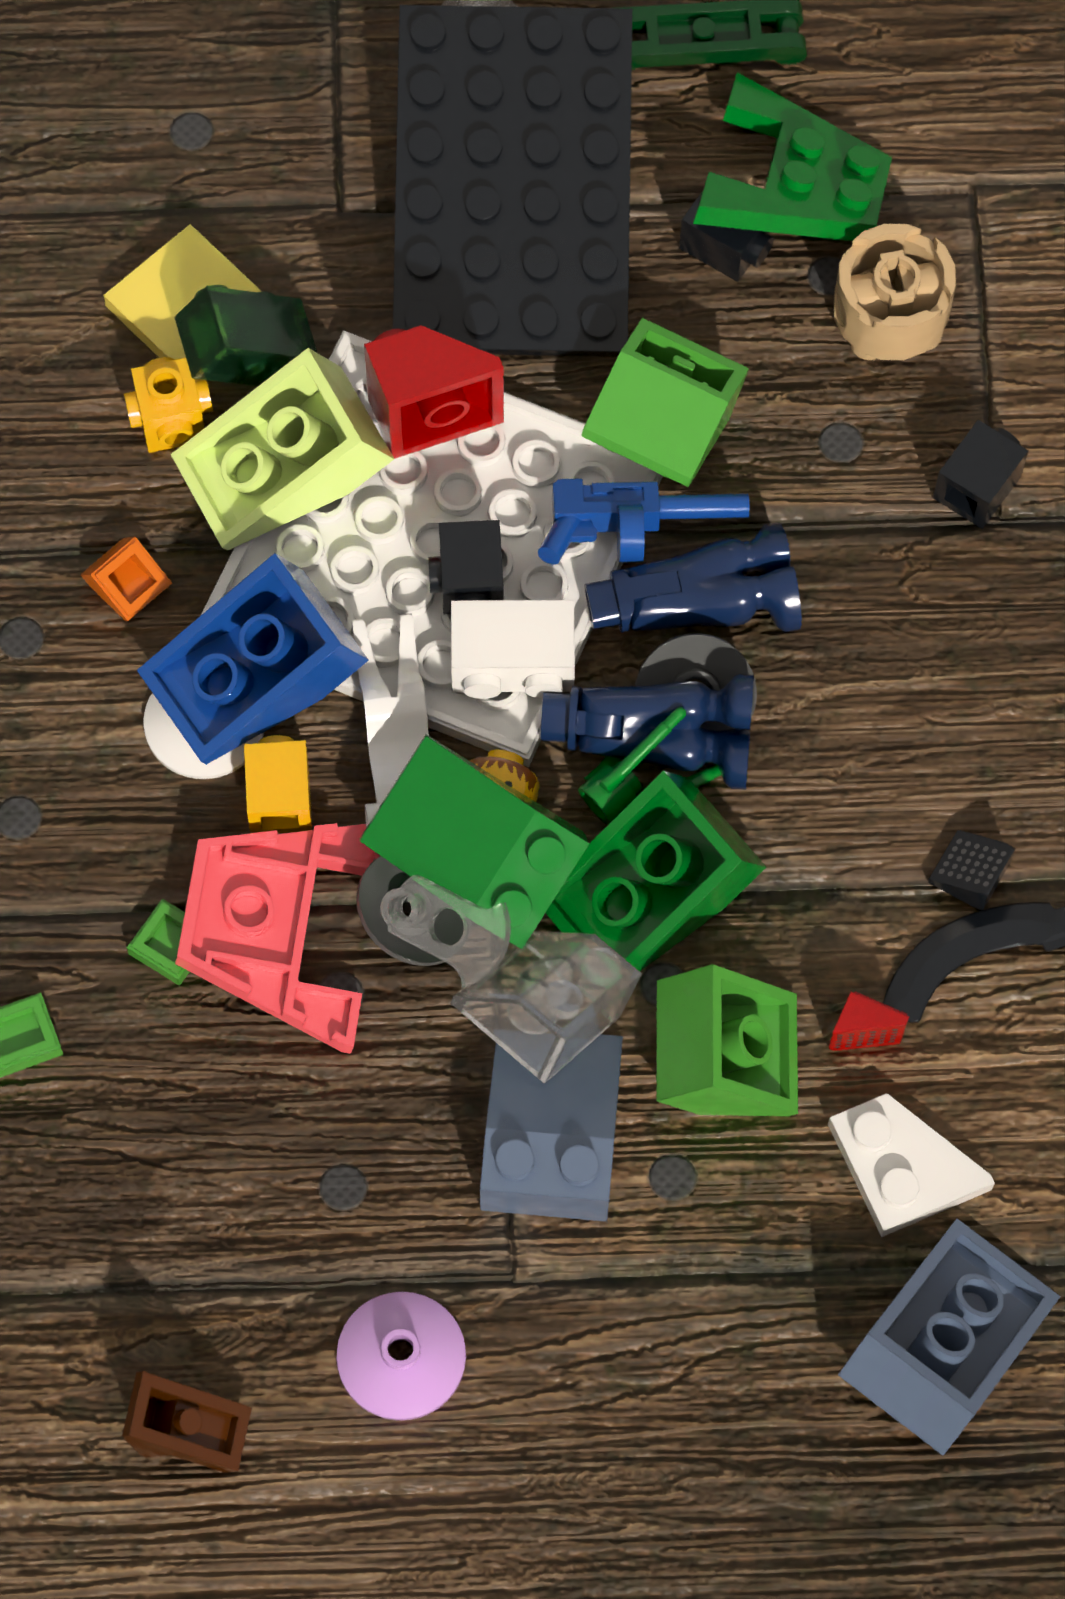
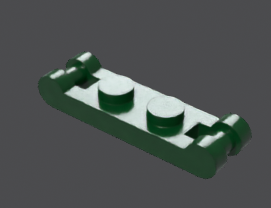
M738 0L616 7L632 9V34L645 33L646 40L632 41V71L642 67L775 60L782 65H793L802 62L807 57L806 39L804 35L799 33V26L804 21L802 4L799 0ZM761 26H771L773 29H776L777 33L762 34Z

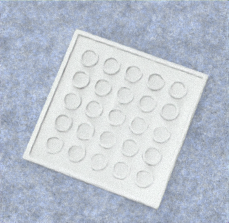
M343 330L329 360L342 367L382 436L368 401L364 344L372 341ZM504 392V423L396 458L350 494L235 547L202 614L270 556L276 553L304 570L352 637V620L364 619L377 668L388 687L391 697H397L400 615L412 614L417 659L426 698L428 727L486 751L500 749L516 753L524 759L523 765L529 767L541 742L543 698L531 697L526 692H501L493 698L477 699L465 695L464 692H452L451 614H443L442 593H430L428 557L440 556L439 523L500 520L504 600H574L576 666L593 629L584 584L610 580V571L620 569L623 563L618 562L616 532H597V539L594 542H571L560 562L555 565L548 564L539 557L538 549L553 526V483L558 479H583V485L616 482H658L659 486L663 476L582 437L581 434L586 423ZM358 671L354 672L334 689L363 701Z

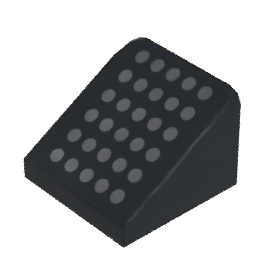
M957 830L931 874L928 883L980 911L984 910L1010 865L1016 848L1002 841Z

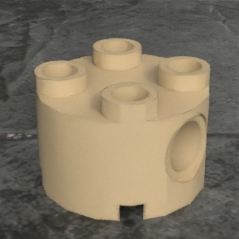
M882 224L863 231L852 242V247L846 253L844 252L833 298L834 320L843 338L850 343L853 353L864 360H906L934 349L942 339L943 331L949 320L956 288L955 264L946 246L936 237H934V242H932L929 238L920 235V228L909 224Z

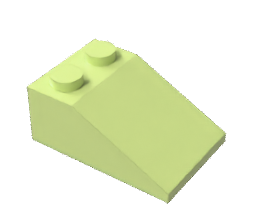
M309 348L170 454L218 542L226 550L237 547L350 494L394 460L393 455L342 367Z

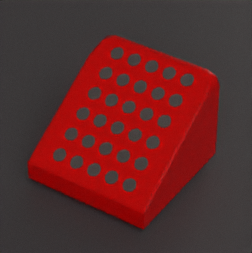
M856 991L854 993L850 992L833 1030L829 1049L838 1051L900 1044L909 1016L905 1012Z

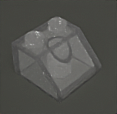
M534 931L523 949L513 945L457 992L450 1004L545 1084L620 1018L642 973L595 934Z

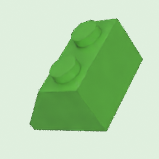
M714 964L657 980V1102L698 1115L792 1116L798 1114L796 993Z

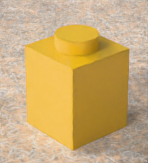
M274 735L264 737L258 743L244 744L247 816L250 833L277 830L279 834L312 830L309 762L306 740L294 741V739L288 736Z

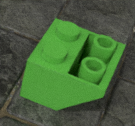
M642 318L620 351L583 428L581 436L666 478L689 487L728 423L749 368Z

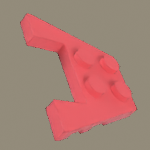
M337 823L316 825L313 830L278 834L277 830L199 839L194 857L175 964L338 1051L351 1054L355 1042L362 993L299 982L298 976L316 869L323 868L362 876L368 866L380 857L379 854L359 841V838L366 829V824L338 827Z

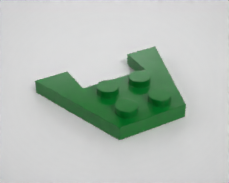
M737 72L722 121L777 138L765 185L762 189L709 171L693 224L853 241L863 231L876 227L892 157Z

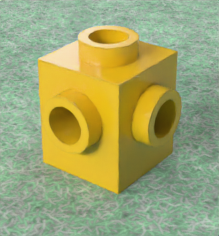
M170 357L157 358L147 362L142 367L131 369L135 391L124 393L131 428L143 426L148 453L180 447L204 429L202 414L213 412L206 376L194 379L190 357L176 360Z

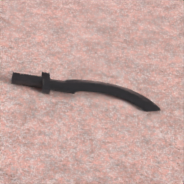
M1045 902L1015 903L974 912L942 926L918 943L906 956L887 988L883 1003L907 1013V1016H909L908 1022L917 1023L921 1020L927 1003L940 983L950 973L971 959L989 952L1018 946L1042 945L1046 952L1065 947V907L1054 909L1050 903Z

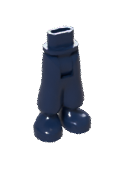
M779 522L765 524L751 541H741L736 538L722 539L683 555L637 565L624 570L610 571V580L584 584L593 629L618 625L620 632L629 631L630 623L633 631L695 626H737L750 621L756 610L760 609L767 610L774 624L785 632L800 630L802 626L801 602L794 566L790 567L789 543L783 526ZM753 571L762 574L761 576H745L748 572Z
M736 675L719 691L709 689L706 685L697 681H685L651 686L589 687L583 689L580 686H572L571 694L544 692L541 740L567 742L568 750H576L579 744V751L624 759L676 708L683 707L686 710L685 718L641 762L681 771L698 770L706 762H713L717 764L723 781L729 788L746 790L754 675ZM706 721H718L735 729L714 731L700 726Z

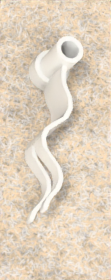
M412 614L400 615L397 697H391L388 687L379 673L364 619L352 620L354 640L369 659L357 670L364 701L369 759L376 796V803L365 804L366 827L425 734L429 736L426 698L419 671Z

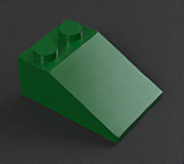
M426 734L359 838V841L466 916L520 949H523L590 844L582 830Z
M663 770L590 842L546 911V915L610 990H616L721 912L767 867L689 778Z

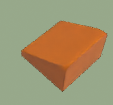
M135 536L125 537L81 574L85 582L125 621L133 618L172 584L171 580Z

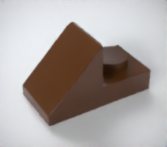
M145 1371L136 1372L122 1437L142 1457L171 1455L224 1473L237 1472L240 1467L252 1407Z

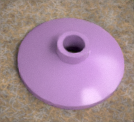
M392 1292L367 1301L350 1316L338 1340L337 1367L343 1386L350 1397L364 1410L385 1419L412 1420L436 1411L455 1393L465 1370V1342L456 1320L441 1304L417 1293ZM405 1340L413 1347L411 1356L401 1361L393 1359L388 1353L390 1345L395 1341Z

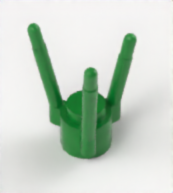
M683 707L676 708L622 761H620L621 758L606 756L595 769L584 777L585 783L578 788V792L589 809L603 823L609 825L643 789L642 784L632 770L685 718L686 710ZM716 764L687 778L696 787H699L721 776V772Z

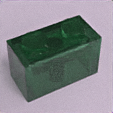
M207 285L198 291L194 298L174 317L193 379L259 386L307 348L318 353L300 298L279 296L267 291L250 292L229 289L224 285Z

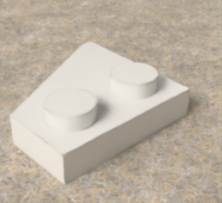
M887 1093L829 1118L828 1126L881 1237L987 1193L994 1187L995 1182L987 1171Z

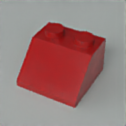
M422 325L408 330H388L377 336L374 341L364 344L368 401L384 441L394 459L504 423V367L498 356Z

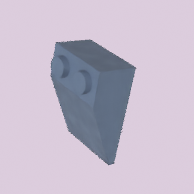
M498 1025L480 1183V1211L607 1222L623 1036Z
M956 1219L871 1328L838 1376L941 1455H944L982 1406L1061 1296L959 1219Z

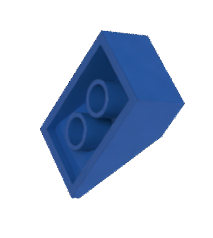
M274 553L138 668L137 672L201 763L207 765L322 700L369 661V659L304 570Z

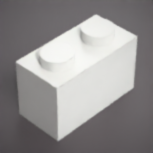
M574 600L451 601L452 692H464L465 695L477 699L493 698L501 692H526L527 695L535 698H543L544 692H571L575 679Z

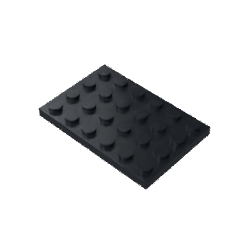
M399 5L393 329L408 330L422 325L493 355L618 357L628 340L632 9Z

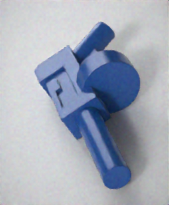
M558 479L553 483L552 492L553 526L538 549V555L544 562L555 565L560 562L571 542H594L597 539V532H616L618 562H643L645 548L644 531H659L660 519L749 518V494L659 495L658 482H616L583 485V479Z

